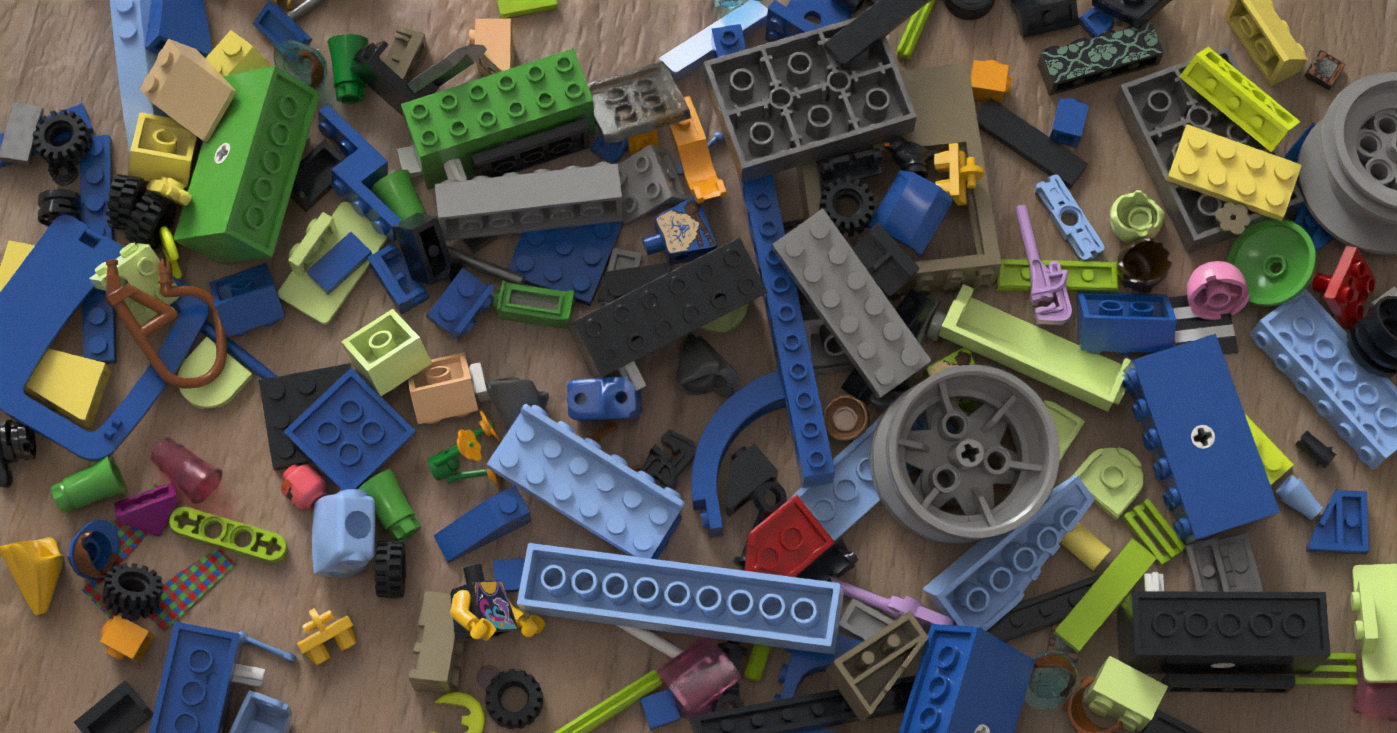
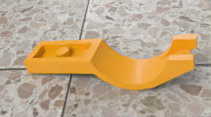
M688 96L662 103V110L677 148L687 185L696 202L699 204L707 199L727 196L722 179L719 180L715 173L706 136L691 97Z

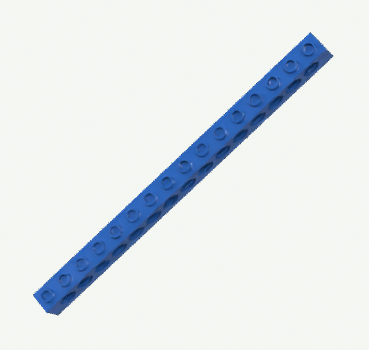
M741 24L711 29V46L714 59L746 50ZM773 175L741 183L739 179L758 274L768 292L763 295L784 393V402L802 488L833 483L835 469L796 284L770 249L773 243L785 235Z

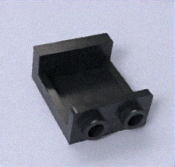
M381 41L377 44L372 42L367 47L363 46L354 55L353 60L355 63L350 70L402 116L401 104L434 94L439 89L431 82L414 94L407 85L408 83L380 59V55L389 45L386 41Z

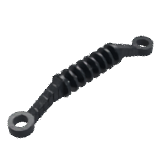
M770 481L756 488L753 501L759 512L751 530L787 501L785 489L780 484ZM766 490H770L775 494L776 502L774 506L766 503L764 499ZM747 542L741 556L734 557L733 563L741 567L742 571H745ZM727 640V642L718 643L716 646V650L721 652L723 695L713 702L711 712L721 711L726 702L731 704L733 708L744 706L738 690V667L740 666L741 656H746L748 652L747 648L739 645L744 642Z

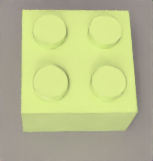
M393 309L341 341L356 370L380 396L392 391L398 385L432 364L420 337Z
M1109 656L1100 667L1094 679L1095 681L1092 683L1083 702L1089 705L1088 708L1095 714L1103 717L1107 714L1117 719V723L1122 721V728L1131 732L1135 730L1140 732L1152 720L1168 686Z

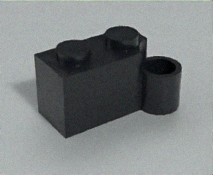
M416 213L393 225L412 280L429 285L440 280L451 283L462 268L465 269L463 262L450 257L437 217Z

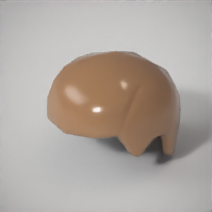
M843 395L833 398L825 406L823 412L827 433L832 438L848 442L858 439L866 432L869 424V413L865 404L859 399L850 395Z

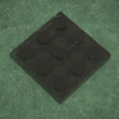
M664 61L587 84L594 100L595 124L605 144L619 142L625 138L648 133L652 130L674 125L691 118L690 109Z

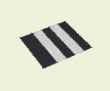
M1187 295L1169 297L1177 320L1175 331L1176 346L1216 334L1223 355L1239 353L1230 312L1220 314L1221 319L1218 320L1203 319L1194 315L1191 306L1188 304Z

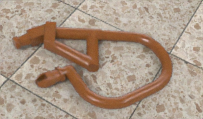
M161 259L158 265L160 276L158 284H161V294L164 297H195L201 299L210 307L215 319L216 359L212 368L204 375L195 378L176 376L166 368L147 337L177 319L179 316L176 310L131 284L121 288L120 275L117 268L118 260H106L105 300L110 308L114 307L157 374L168 384L184 389L200 388L213 382L221 374L227 359L226 332L214 305L216 298L208 291L199 287L172 286L174 280H172V264L169 259H166L167 267H164V259ZM129 297L159 315L140 326L124 299Z

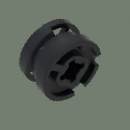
M51 189L43 191L38 195V206L40 207L38 210L39 223L49 227L60 215H70L81 221V212L78 211L81 207V196L77 192L66 189Z
M12 419L2 420L0 434L6 461L8 463H15L21 458H24L26 461L35 459L36 438L34 431L18 421L13 422Z

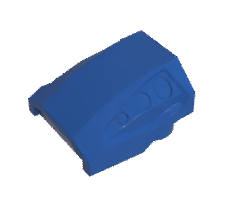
M899 170L888 193L873 215L868 229L873 228L879 223L894 240L911 248L916 252L917 256L922 257L952 205L953 199L940 186L918 174Z

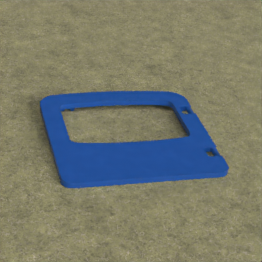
M60 215L52 222L0 292V411L79 458L87 461H99L106 456L110 457L147 414L168 383L157 374L150 363L126 398L99 429L94 432H88L25 395L24 389L43 356L69 319L95 289V286L89 279L96 274L95 269L100 264L106 262V260H115L120 257L119 252L124 248V246L89 228L88 225L70 215ZM85 234L99 242L94 249L81 242ZM172 276L177 286H191ZM179 297L171 303L180 310V314L157 354L166 368L173 374L181 366L209 316V306L201 299L195 297Z

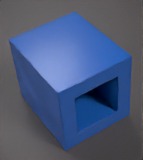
M1060 98L1049 137L1061 145L1077 148L1082 137L1089 105L1083 104L1075 98Z

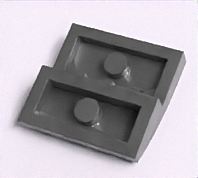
M478 44L461 47L412 79L407 85L414 94L431 82L440 87L474 64L487 51V48L484 45Z
M1249 533L1219 540L1213 538L1186 545L1197 592H1264Z

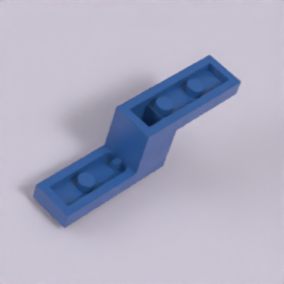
M326 104L318 110V128L327 139L331 138L337 143L340 151L347 157L331 169V186L338 196L345 197L352 203L353 209L359 216H365L372 223L373 228L379 235L386 236L393 243L398 239L393 225L402 220L370 191L377 181L388 175V161Z

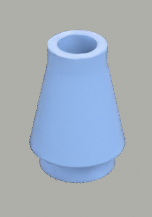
M1294 475L1289 476L1275 492L1280 496L1279 501L1305 515L1309 520L1317 516L1323 508L1301 478L1297 479Z

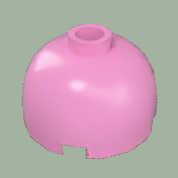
M1208 262L1194 270L1187 283L1188 304L1191 306L1194 315L1203 319L1218 320L1221 319L1220 314L1230 312L1231 316L1235 315L1246 306L1249 300L1247 281L1241 271L1228 262Z

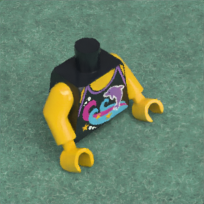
M481 564L463 568L466 585L452 589L450 593L452 604L450 615L453 618L456 640L482 638L488 641L490 637H496L517 630L520 626L522 627L521 633L525 637H532L534 634L541 633L545 627V621L534 614L526 619V614L511 604L504 584L500 580L485 581Z

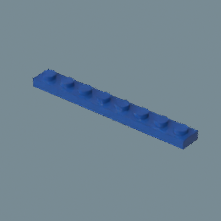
M110 135L92 136L93 142H89L92 146L91 151L85 150L88 155L85 160L80 156L81 222L101 235L114 240V228L109 227V223L106 220L108 217L106 216V210L108 209L106 205L110 197L108 193L112 189L111 184L113 181L112 139ZM86 234L81 239V242L93 249L99 243ZM95 288L82 303L83 357L105 364L117 363L116 311L114 307L110 308L105 300L106 291Z

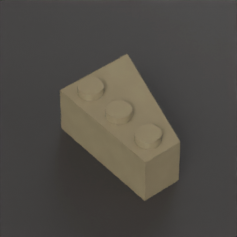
M424 592L418 628H420L418 643L415 642L413 653L416 654L414 669H410L408 677L415 691L448 694L453 692V685L459 686L461 667H457L456 663L458 654L463 655L465 640L455 639L453 618L450 615L452 605L450 593Z
M911 611L834 660L825 670L861 723L873 713L877 705L929 638Z

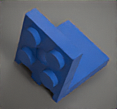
M773 0L767 9L765 40L774 42L846 21L852 18V13L832 0H791L787 6ZM814 16L819 19L820 24L816 26L806 18Z

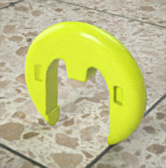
M163 226L159 230L164 256L172 264V276L179 279L182 277V272L177 262L179 254L169 228Z
M452 692L441 696L435 701L434 704L437 705L447 704L468 709L471 712L470 715L462 716L461 721L462 726L469 728L465 733L483 732L485 726L484 710L473 696L463 692Z

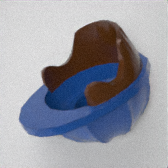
M93 520L86 524L70 540L66 557L73 571L78 576L87 580H97L106 577L107 572L111 571L118 560L120 545L118 531L112 523L106 520Z

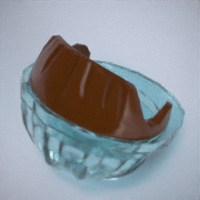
M292 40L284 41L275 48L273 54L274 62L278 68L315 90L325 84L328 73L327 60L319 49Z
M1053 650L1041 651V653L1036 654L1032 658L1035 660V664L1024 699L1033 708L1044 710L1054 708L1070 695L1077 684L1078 672L1074 661L1064 652Z

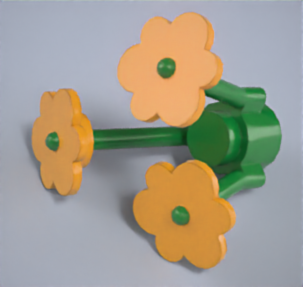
M482 410L479 411L483 418L479 421L481 426L474 432L471 430H459L457 443L428 458L430 471L436 480L439 481L445 478L449 484L459 479L488 476L490 481H494V485L498 489L502 488V477L488 468L456 473V470L460 468L458 455L462 454L468 460L473 459L475 462L482 459L480 453L481 445L476 441L477 437L485 433L488 437L494 435L498 441L501 440L494 427V422H491Z

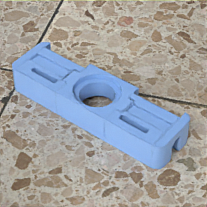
M1053 175L1049 177L1046 183L1044 181L1038 183L1034 193H1039V197L1050 212V219L1063 239H1068L1080 261H1092L1101 256L1105 248L1104 244L1060 176ZM1065 213H1071L1076 216L1077 224L1067 226L1062 222L1061 216Z

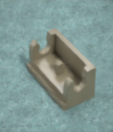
M398 27L395 40L384 63L406 83H409L424 55L427 42L425 33L416 32L405 27Z

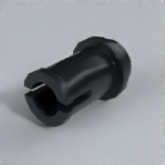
M1308 430L1300 437L1301 440H1298L1295 444L1297 448H1300L1316 461V466L1321 465L1323 468H1326L1336 456V453L1332 451V446L1328 448L1311 435Z

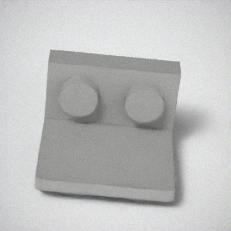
M650 144L618 164L624 224L630 225L665 203L677 206L689 199L670 152L667 149Z

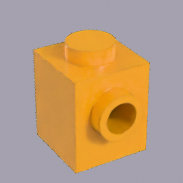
M974 60L970 72L974 100L988 102L992 98L999 104H1002L1004 94H1010L1013 77L1007 76L1009 65L1002 64L996 60Z
M117 615L113 619L110 618L103 626L100 642L108 646L106 653L118 660L123 661L126 656L140 664L156 636L128 619H123L122 616Z

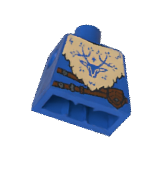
M694 197L655 217V230L657 234L642 238L647 256L664 251L667 261L672 263V265L693 261L717 249L716 241L702 206L696 202Z

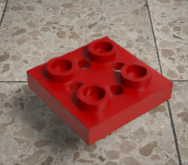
M1346 246L1333 276L1317 273L1313 278L1312 288L1314 292L1325 293L1323 297L1341 327L1351 329L1363 316L1364 305L1369 294L1375 289L1376 279L1359 249Z

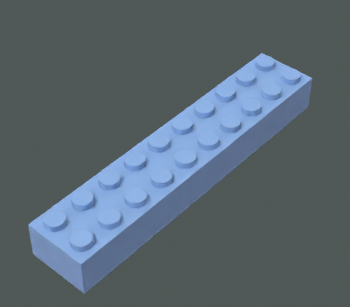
M528 543L517 605L524 613L835 655L844 591L841 583Z

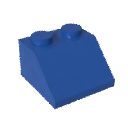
M267 262L209 282L211 293L216 298L214 305L227 337L244 335L252 328L261 325L270 326L285 317Z

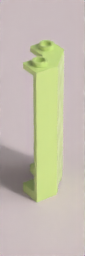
M964 284L962 285L941 326L940 337L1107 412L1113 403L1119 405L1126 390L1122 384L1124 380L1122 375H1125L1123 370L1131 362L1130 359L1125 358L1123 363L1120 364L1100 354L1082 351L1080 345L972 298L974 289Z

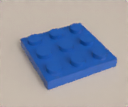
M617 221L522 232L508 269L524 275V284L533 287L559 291L574 290L576 302L591 306L610 260L612 249L615 247L620 235L622 223Z
M352 368L283 431L341 491L358 489L417 434L416 430Z

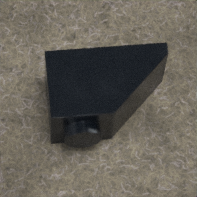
M755 443L749 448L741 447L731 456L732 461L730 462L726 514L729 517L753 499L756 488L764 483L777 480L778 470Z

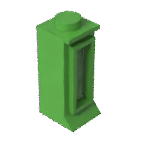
M503 280L501 290H495L493 308H497L499 319L568 329L567 325L571 323L572 307H575L574 290L559 291L506 283Z

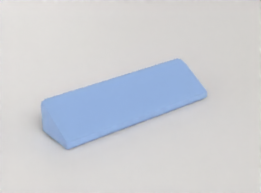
M750 0L660 57L659 61L676 82L703 65L705 61L714 58L711 46L712 28L741 24L743 37L745 38L766 25L767 8L757 0Z

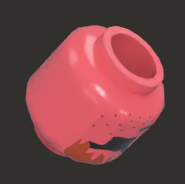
M309 464L299 467L292 465L282 475L284 481L281 485V492L299 510H313L315 502L327 496V481Z

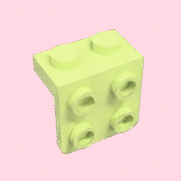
M133 242L120 250L121 256L115 260H118L117 268L120 275L121 288L131 284L167 305H170L179 298L164 297L161 294V284H158V280H160L158 272L160 260L150 245L135 244ZM104 262L95 269L96 274L89 279L96 289L106 291L105 277L107 275V265ZM129 297L124 299L140 326L158 314Z

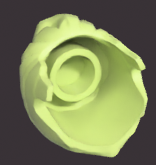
M1141 190L1120 196L1115 200L1110 210L1112 230L1120 240L1127 244L1141 238H1155L1163 223H1165L1166 218L1163 209L1155 204V201L1149 199Z

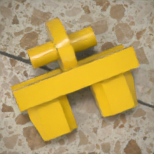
M958 143L949 144V151L934 154L936 171L938 173L950 172V179L939 180L935 184L940 186L958 206L967 205L966 180L967 188H976V180L985 176L984 168L975 164V157L965 158V152L959 150Z
M314 608L309 611L313 620L302 626L306 634L316 628L319 631L299 641L297 644L302 654L306 652L310 660L315 665H318L330 658L323 642L330 638H335L342 651L357 643L354 632L351 629L354 625L348 615L325 627V623L334 619L333 614L329 610L319 616Z

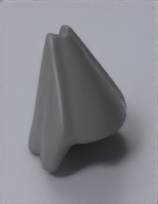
M689 334L686 338L676 371V381L680 389L688 395H702L713 391L724 398H730L733 395L732 385L738 379L737 372L701 336L696 338L693 334Z
M511 376L486 382V387L508 431L519 416L524 404L530 407L536 405L543 410L546 408L549 393L544 391L538 392L531 380H521L518 377Z

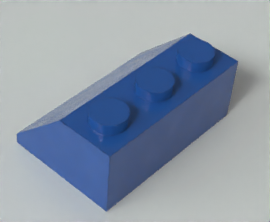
M1077 291V337L1082 351L1092 354L1112 351L1123 355L1143 352L1150 355L1174 347L1177 320L1168 294Z

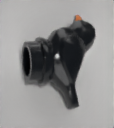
M900 135L892 136L884 144V148L892 153L894 163L901 167L900 170L914 172L925 179L928 176L927 171L929 169L927 162L934 160V154L940 153V150H928L917 143L906 141Z

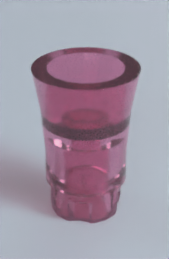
M169 437L159 442L151 452L150 460L185 493L193 504L205 501L215 491L222 479L223 472L220 468L206 462L184 445L177 444Z

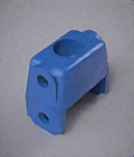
M629 377L574 379L569 381L567 385L568 415L573 420L589 422L640 419V413L642 412V390L635 391V385L629 381ZM627 395V400L623 403L622 398Z

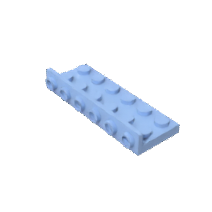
M1306 288L1297 297L1281 304L1257 323L1249 333L1255 344L1260 349H1263L1273 360L1275 366L1312 403L1319 415L1332 425L1339 437L1351 446L1363 463L1374 470L1397 451V387L1388 378L1378 377L1369 373L1355 361L1347 347L1348 334Z
M524 404L519 416L488 461L486 467L627 555L651 559L685 504L681 500V495L669 487L663 489L654 483V478L643 471H638L637 473L627 466L628 463L620 456L606 454L600 450L601 446L590 438H585L584 440L574 434L575 430L562 421L556 423L547 417L548 413L539 406L532 405L530 407Z

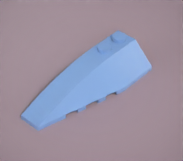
M110 0L117 73L129 154L140 113L169 118V115L155 106L140 90L144 78L149 74L158 56L157 53L145 49L151 0Z
M1072 476L1053 488L1042 507L1024 524L1004 534L981 539L926 585L923 591L940 614L954 621L953 625L975 626L987 631L1024 597L1023 592L1030 582L1038 578L1042 572L1040 570L1050 555H1055L1060 548L1059 543L1068 531L1071 532L1095 499L1079 476Z

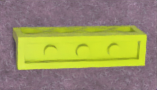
M1210 47L1197 53L1179 76L1270 152H1273L1287 134L1293 131L1300 123L1296 117Z

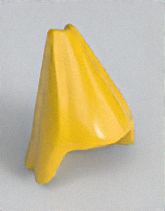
M47 537L0 546V554L33 614H45L49 609L64 562V555L60 553L56 540Z

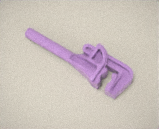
M1018 205L1015 207V212L1029 261L1031 286L1029 300L1031 306L1037 305L1041 301L1052 302L1053 297H1055L1057 307L1055 303H1051L1048 307L1041 306L1035 308L1034 318L1036 324H1065L1069 321L1072 313L1066 289L1068 270H1061V266L1057 261H1051L1048 268L1040 260L1026 205Z
M830 577L832 582L841 583L845 596L855 598L860 602L881 609L896 620L911 611L922 628H924L925 623L928 625L954 624L951 618L925 608L919 601L907 595L904 599L896 596H891L890 599L884 598Z

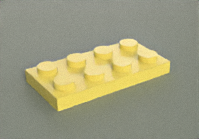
M1187 124L1166 181L1225 202H1232L1234 205L1244 204L1250 211L1282 221L1302 165Z

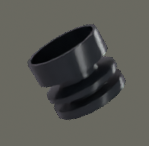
M1397 296L1381 298L1368 311L1367 315L1362 317L1350 329L1347 335V347L1351 356L1362 368L1378 377L1391 378L1397 375Z

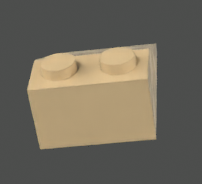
M170 39L167 40L163 49L158 53L157 60L149 74L144 78L140 88L143 94L155 106L205 142H208L237 92L197 49Z

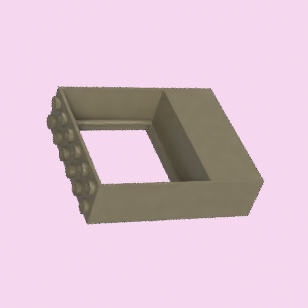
M968 63L899 71L917 116L914 132L902 135V137L906 141L917 143L928 150H940V152L949 151V144L958 143L959 150L965 152V158L975 157V164L984 168L985 176L976 180V188L973 189L967 188L966 180L967 204L976 254L914 261L920 268L917 274L891 297H888L885 293L884 295L888 300H895L900 298L901 295H907L910 289L924 296L936 291L951 294L959 292L963 284L971 288L973 287L974 290L988 289L991 285H995L1002 262ZM888 140L842 153L855 152L873 146L874 149L879 148L881 151L882 160H879V163L893 161L892 153L884 148V144ZM816 161L796 167L803 219L805 220L819 211L821 194L823 189L825 190Z

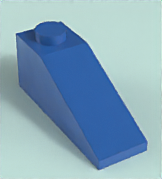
M515 485L488 498L436 533L434 538L447 563H450L532 521L530 512Z

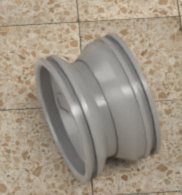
M962 365L942 370L903 392L882 414L875 428L870 447L871 477L878 497L889 514L913 534L926 540L944 544L970 543L983 538L1004 534L1024 524L1047 500L1057 477L1060 460L1059 439L1055 423L1049 410L1037 393L1014 375L983 365ZM954 399H969L983 405L967 416ZM924 411L928 430L910 431L915 420ZM948 418L957 421L959 425L957 434H952L947 430L946 421ZM1007 426L1014 438L1017 453L1000 444ZM990 454H994L999 458L1000 466L997 470L992 469L988 465L987 459ZM906 464L922 470L914 484H912L909 478ZM940 471L945 472L949 476L950 484L947 488L941 487L937 482V475ZM993 484H1012L1005 496L994 506ZM954 497L963 516L946 513L938 508Z

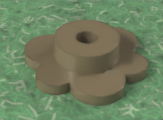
M1226 202L1223 208L1218 209L1215 213V219L1221 223L1220 229L1224 232L1230 230L1234 235L1242 234L1245 226H1248L1251 222L1250 217L1247 216V207L1241 203L1234 206L1232 202Z

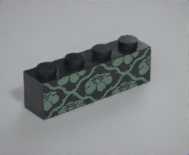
M1149 22L1139 29L1129 25L1124 30L1117 32L1108 30L1092 39H1077L1067 46H1051L1041 53L1037 66L1050 96L1157 66L1162 59L1164 50L1153 23Z

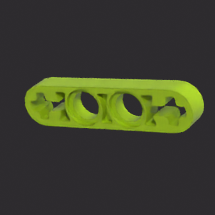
M179 507L170 515V527L178 536L270 564L280 563L288 554L287 543L281 535L190 507ZM188 515L192 523L199 525V534H196L197 529L191 525H185L181 529L180 524L177 522L178 519H184ZM218 523L223 528L221 535L214 539L207 537V527L210 524ZM241 532H248L252 535V541L247 547H238L235 544V538ZM259 536H262L260 539L262 544L272 546L275 541L281 550L279 552L274 551L272 555H269L266 548L258 546Z

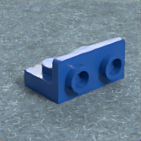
M462 268L426 315V318L454 339L461 333L466 336L476 323L473 316L478 309L484 312L494 299L490 293L495 287L492 284L485 285L466 269Z

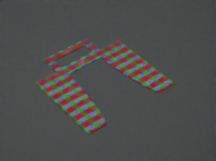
M155 483L150 489H153V488H156V487H159V486ZM117 519L112 524L118 531L120 545L118 560L113 567L118 566L148 534L145 531L119 523ZM220 548L194 562L163 585L159 608L156 609V613L153 615L149 613V618L165 632L236 564ZM105 577L90 580L81 590L109 618L113 619L115 615L112 614V609L107 610L105 608V604L102 603V596L95 590L105 580ZM128 615L127 619L134 623L136 620H133V617Z

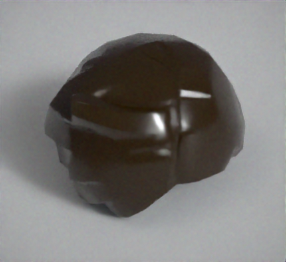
M1141 238L1130 242L1122 248L1117 260V272L1125 288H1131L1143 293H1151L1152 288L1168 275L1172 262L1167 260L1170 252L1163 247L1162 242L1154 241L1153 238Z

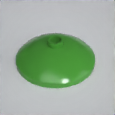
M1268 219L1247 228L1238 236L1229 251L1227 262L1236 266L1244 275L1248 285V302L1259 306H1276L1294 299L1309 285L1316 270L1317 252L1313 240L1301 226L1284 219L1282 221ZM1277 266H1282L1280 272L1274 273Z

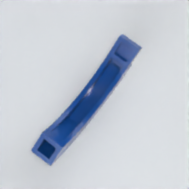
M779 370L765 374L736 391L715 412L700 438L692 468L693 510L705 508V510H700L703 529L709 528L710 538L723 536L717 496V480L722 461L728 449L738 435L751 423L770 412L786 408Z

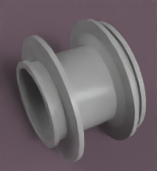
M1397 72L1363 77L1343 89L1327 109L1324 118L1307 135L1300 149L1297 162L1302 165L1297 178L1300 193L1306 207L1317 223L1342 243L1374 254H1397ZM1371 174L1376 175L1378 179L1374 178Z

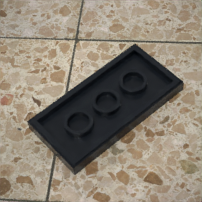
M586 117L471 155L474 176L502 177L506 173L519 172L588 149L590 147V137Z

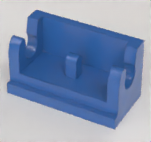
M394 244L367 256L370 268L401 315L430 298L421 283L412 280L405 258Z

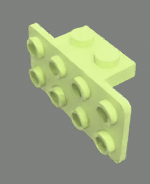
M347 201L340 203L332 216L322 212L318 219L315 218L310 222L304 239L301 243H296L289 253L288 261L292 272L278 290L280 300L322 325L329 324L370 266L369 261L364 262L329 295L307 275L306 271L350 232L368 247L372 254L380 251L388 238L379 235L373 228L372 223L365 216H359L353 209L352 204Z
M1397 564L1356 565L1352 570L1354 592H1351V608L1357 614V621L1354 622V635L1356 640H1360L1364 680L1367 683H1397Z

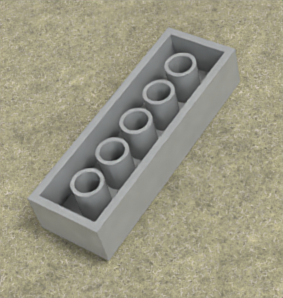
M599 162L594 166L582 168L572 165L565 167L563 170L555 171L538 169L529 174L510 172L502 177L477 176L467 181L449 179L441 184H435L438 220L445 241L623 221L618 163Z
M823 208L770 246V249L876 398L882 397L931 362L929 356Z

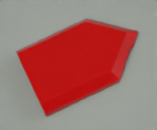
M795 494L748 533L745 571L796 577L835 542L799 496Z

